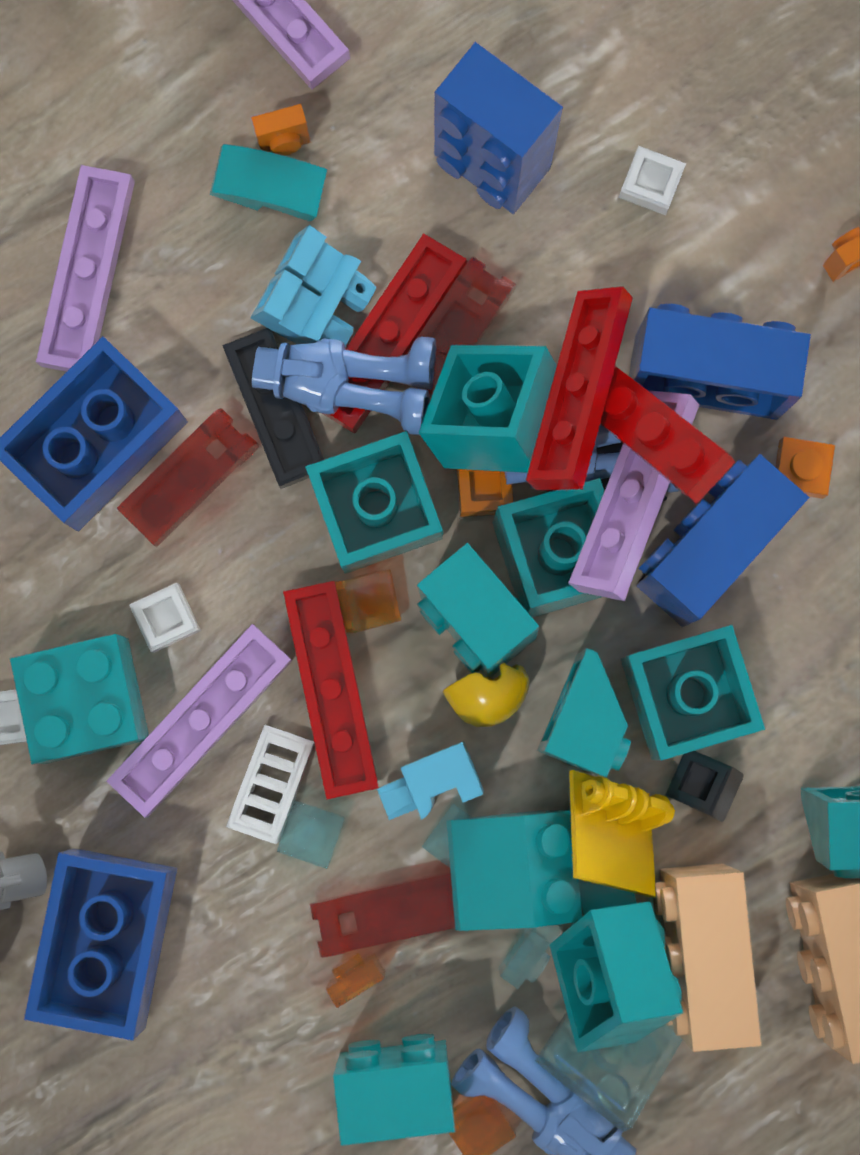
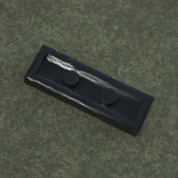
M265 328L222 345L279 488L283 489L308 479L309 475L305 466L320 462L324 458L302 404L286 397L282 399L275 398L273 390L252 387V373L257 348L279 349L272 330Z

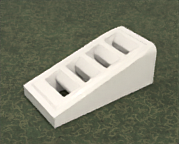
M264 725L226 827L270 843L278 844L282 839L314 746V741ZM270 743L297 752L298 756L295 763L268 754ZM263 764L291 773L288 783L260 774ZM259 785L283 793L281 802L277 803L254 795L255 786ZM248 806L275 814L273 823L247 816Z

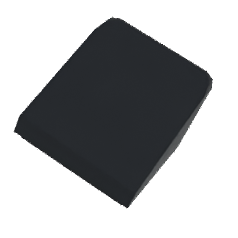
M697 751L683 754L665 796L723 822L744 775L730 765Z

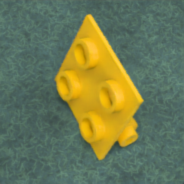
M575 770L569 771L573 878L651 898L656 897L652 829L672 821L675 814L674 806L664 795L654 794L650 796V793L638 787H632L625 783L611 782L608 778L602 776L595 777Z

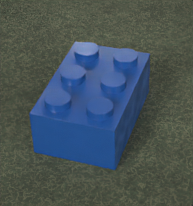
M474 42L434 92V155L437 157L436 161L450 176L456 179H460L463 176L475 185L477 193L487 204L496 209H500L503 206L514 215L551 169L563 106L477 42Z
M661 304L658 305V308L649 307L635 335L629 376L646 390L690 394L697 401L699 407L774 420H778L802 397L811 334L796 332V327L790 323L770 321L760 326L742 323V317L732 313L718 312L711 314L710 317L689 314L690 310L681 305Z
M102 336L0 437V461L64 524L79 532L188 421L162 392Z
M761 454L756 456L747 465L739 459L709 490L708 493L715 499L709 504L703 498L673 529L680 538L675 543H672L667 538L638 568L645 576L636 586L682 628L700 620L810 498Z
M75 848L59 852L24 1020L133 1041L146 1028L177 868Z

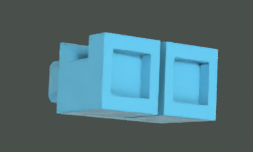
M308 225L294 236L274 273L276 276L270 280L250 318L295 344L316 343L326 338L340 340L346 346L354 327L333 315L339 302H342L356 312H360L367 306L377 287L362 273L357 271L361 262L359 259L351 255H343L325 242L327 238L325 235L311 225Z
M464 741L402 766L403 778L377 789L389 820L416 809L422 820L433 808L435 796L453 788H457L463 803L484 794V788Z

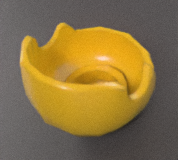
M502 663L499 666L501 674L494 680L488 679L478 672L471 673L443 690V695L455 713L464 722L476 727L495 726L505 722L515 714L527 696L529 676L524 667L517 664L511 667Z

